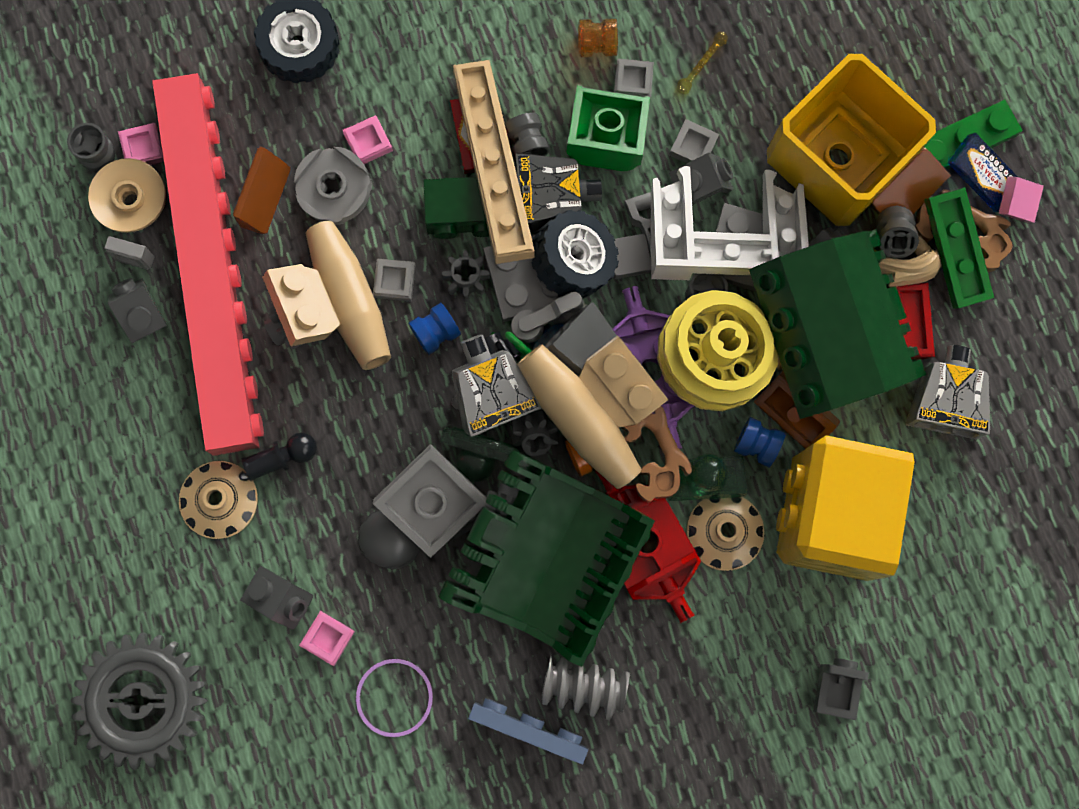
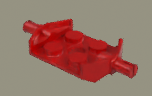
M596 471L607 491V495L655 520L650 532L657 539L656 549L651 553L639 552L632 566L631 575L624 582L630 594V599L666 600L667 603H670L680 623L686 621L687 618L695 616L683 594H685L684 588L696 572L701 560L666 498L653 499L650 503H647L638 496L635 485L616 489Z

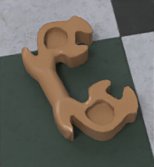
M943 189L938 195L944 194V193H947V192H950V191H949V190H946V189ZM924 203L917 211L915 226L918 236H921L928 243L933 238ZM970 206L975 225L984 234V237H978L987 271L993 272L999 268L1000 261L1011 252L1012 242L1003 231L1011 223L1004 217L987 214Z
M662 406L657 408L654 414L651 413L637 425L620 427L628 434L625 437L627 443H632L639 439L642 433L641 429L643 427L648 428L654 433L665 455L664 467H660L657 463L652 462L643 466L639 473L640 475H648V486L637 483L635 490L638 496L647 503H650L653 499L671 497L678 491L680 486L679 468L683 470L686 476L692 472L689 459L678 448L668 428L666 413Z

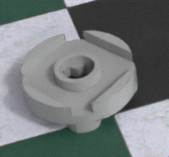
M342 147L325 150L320 148L312 151L300 162L294 177L296 198L302 209L317 221H332L335 225L344 224L356 217L366 206L372 189V181L363 162L353 152ZM337 177H340L342 180L339 183L341 187L339 192H332L330 195L326 194L327 186L324 184L327 178L335 180Z

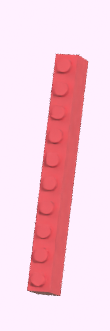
M198 73L152 80L205 451L215 456L259 448L258 437L264 436V428L260 413L254 414L252 399L258 398V388L254 375L249 376L247 362L252 361L253 356L250 341L248 338L243 339L241 325L247 324V315L243 301H237L236 288L241 287L242 283L238 265H232L230 251H236V242L232 228L227 229L225 215H230L231 209L227 193H221L219 181L225 179V169L221 156L216 157L214 144L220 143V136L216 121H210L209 109L215 108L212 89L210 86H204Z

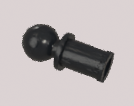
M303 432L295 433L289 438L286 446L281 447L279 442L275 441L273 442V447L251 456L243 457L241 461L247 477L252 482L256 478L281 468L285 471L289 470L288 461L293 460L298 463L310 461L316 454L317 444L311 435Z

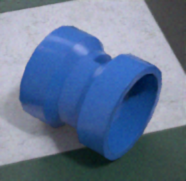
M441 302L431 308L429 315L424 318L417 317L408 323L413 334L428 355L437 351L440 343L445 340L452 341L461 335L452 316Z
M749 417L736 442L734 452L742 456H754L757 454L758 463L770 468L783 445L786 433L776 428L769 430L762 426L761 421Z

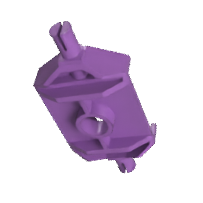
M633 286L631 291L630 287L622 290V293L624 294L628 312L626 317L613 328V331L621 338L641 365L645 362H654L659 366L657 360L658 337L670 315L646 310L642 305L638 286ZM661 371V377L655 383L668 398V401L661 406L666 413L668 428L678 448L682 449L676 429L678 426L677 422L694 405L678 397L665 382Z

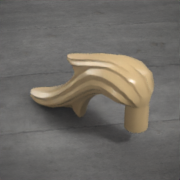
M918 236L919 244L914 251L918 257L901 260L886 256L878 264L882 274L892 273L894 282L888 284L889 287L918 284L934 278L939 272L942 264L938 252L933 250L921 236Z

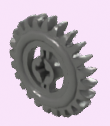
M140 633L135 645L130 635H123L121 648L115 642L108 641L106 643L107 655L99 651L93 652L92 657L96 663L95 667L87 664L82 665L81 669L87 676V680H76L74 682L75 687L82 691V695L71 698L73 704L81 706V710L74 713L72 719L84 720L85 724L77 731L78 736L87 734L92 736L86 746L88 750L94 749L99 745L101 746L99 753L101 761L106 760L113 753L115 767H121L128 757L130 767L136 770L140 767L143 757L147 766L153 768L157 765V753L165 761H170L173 758L170 746L183 751L187 746L181 736H197V731L189 723L190 721H202L205 719V716L195 711L194 708L195 706L207 703L208 699L196 696L195 691L203 688L207 683L205 681L192 680V677L200 671L201 667L197 665L186 668L185 664L191 657L190 652H184L177 657L175 656L179 646L178 642H171L163 649V635L155 636L150 645L148 644L147 633ZM143 670L151 672L160 678L167 693H162L159 686L148 681L130 683L123 687L120 693L111 692L122 676L131 671ZM141 695L148 697V699H164V702H151L141 706L140 704H134V701L113 702V699H128ZM111 708H118L126 718L137 720L152 717L161 708H166L165 714L156 725L148 730L139 732L124 728L117 723L111 713Z

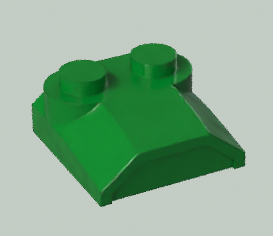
M577 85L566 150L570 159L577 160L580 165L616 171H630L641 165L650 97L583 88Z

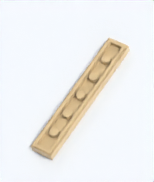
M490 60L453 65L454 80L495 263L501 264L534 258L535 250Z

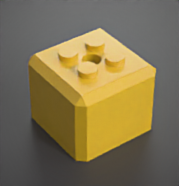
M848 54L782 119L767 148V163L794 188H797L799 183L804 185L805 198L836 226H849L920 153L935 135L936 123L935 119L867 57L863 54ZM832 149L843 150L847 154L848 163L843 165L834 163L829 156V151Z
M824 436L792 458L791 470L788 469L785 474L783 492L786 493L784 508H781L776 523V531L780 532L776 553L782 562L787 565L864 581L894 576L899 565L915 463L913 453Z

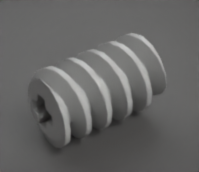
M550 656L542 689V704L548 705L553 695L557 696L558 708L563 709L568 700L572 699L574 712L579 713L583 705L588 703L590 716L594 717L599 708L604 707L605 718L610 721L616 710L620 711V714L623 711L630 673L624 671L618 681H616L614 669L608 668L601 678L599 667L596 664H592L587 673L584 674L583 666L581 667L576 664L573 665L571 670H568L567 660L563 656L553 666L552 657Z

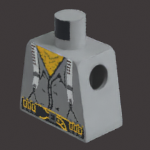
M483 334L461 342L468 364L453 369L452 377L462 427L466 434L472 437L541 409L510 352L501 350L490 354Z
M959 345L947 346L945 363L933 362L925 368L927 375L922 376L906 420V426L975 440L990 434L989 375L985 371L968 368L970 348Z

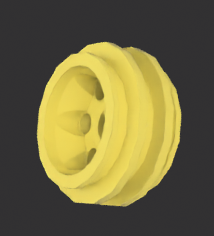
M711 290L691 296L668 317L658 337L657 360L665 382L679 398L699 409L723 412L743 406L770 383L778 365V354L774 345V337L764 313L754 302L734 292ZM697 323L703 324L705 332L703 334L695 333L692 325ZM689 349H693L697 352V361L693 360L689 352ZM736 364L745 367L743 377L736 375L734 372ZM707 371H715L719 379L707 375Z

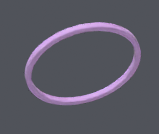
M401 659L384 660L372 666L361 678L356 692L357 710L363 722L372 731L387 737H400L415 731L424 723L432 707L433 694L427 676L415 664ZM389 663H401L415 669L423 677L429 693L428 707L422 719L411 729L399 733H388L375 728L364 716L360 704L361 688L368 675L376 668Z

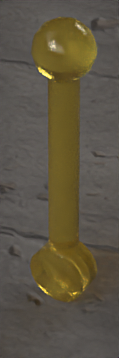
M719 31L714 35L713 44L687 78L678 81L677 90L679 93L688 94L691 91L693 80L719 46L727 43L728 36L725 32Z

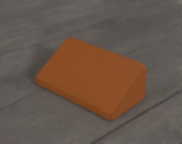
M263 147L257 148L233 212V216L241 228L260 234H266L269 230L290 173L288 164Z
M924 148L873 200L870 207L878 215L891 206L906 207L914 214L925 203L924 199L930 198L951 175L933 154Z
M784 371L754 401L757 406L805 449L824 436H829L840 423V420L830 411L800 419Z

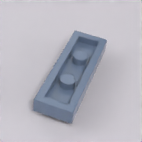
M487 698L484 699L483 705L474 703L468 718L469 720L583 765L588 748L580 744L582 736L560 728L558 735L544 730V721L522 713L520 720L505 714L507 706Z

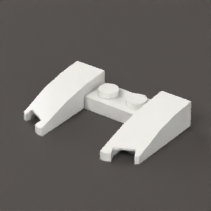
M684 166L679 168L677 171L679 181L663 188L660 187L658 178L653 179L651 184V279L690 280L692 273L750 275V268L809 247L804 185L799 183L794 194L773 185V180L777 173L772 170H765L763 173V234L694 232L690 167Z

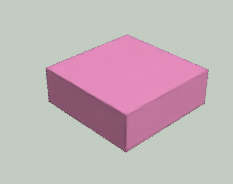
M376 115L342 130L351 151L360 158L363 164L393 151Z
M155 123L118 132L124 159H137L149 165L164 162L159 130Z
M1007 177L998 214L1024 222L1035 223L1044 186L1019 177Z
M320 611L299 646L330 665L335 666L355 631Z

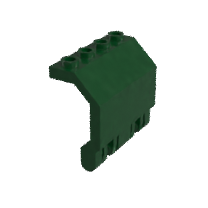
M877 229L833 238L785 254L749 269L764 316L773 334L774 345L800 419L887 392L927 375L922 360L912 361L911 357L919 355L917 346L907 347L903 335L911 331L909 322L902 325L898 322L907 318L897 287L894 286L888 289L886 287L887 284L894 282L892 273L882 274L878 263L882 262L886 256L884 250L874 252L875 248L882 246Z
M511 449L504 466L526 478L523 480L506 471H500L497 478L503 484L519 489V492L513 504L501 496L489 494L485 502L507 513V516L482 507L467 537V540L488 550L489 553L464 543L460 552L466 558L474 562L478 561L483 565L477 576L461 568L452 567L448 576L471 589L446 580L438 597L446 603L472 614L480 613L520 629L553 647L569 662L582 667L587 656L595 647L596 638L605 620L613 611L614 602L624 582L631 575L632 566L642 546L649 539L650 530L655 520L573 477Z

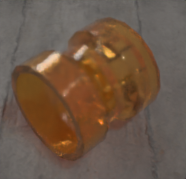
M616 18L604 19L601 23H594L591 19H581L578 21L579 57H591L594 53H602L604 56H617L618 28Z

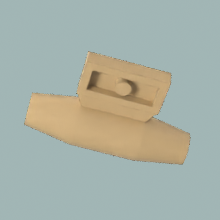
M323 221L311 226L305 234L313 269L304 267L303 264L269 269L262 277L290 346L324 340L337 329L363 370L374 369L387 363L391 359L381 312L357 257L334 222Z
M618 335L586 360L579 377L543 344L536 347L517 363L544 412L577 453L616 489L631 482L641 472L642 469L619 427L637 425L668 401V398Z

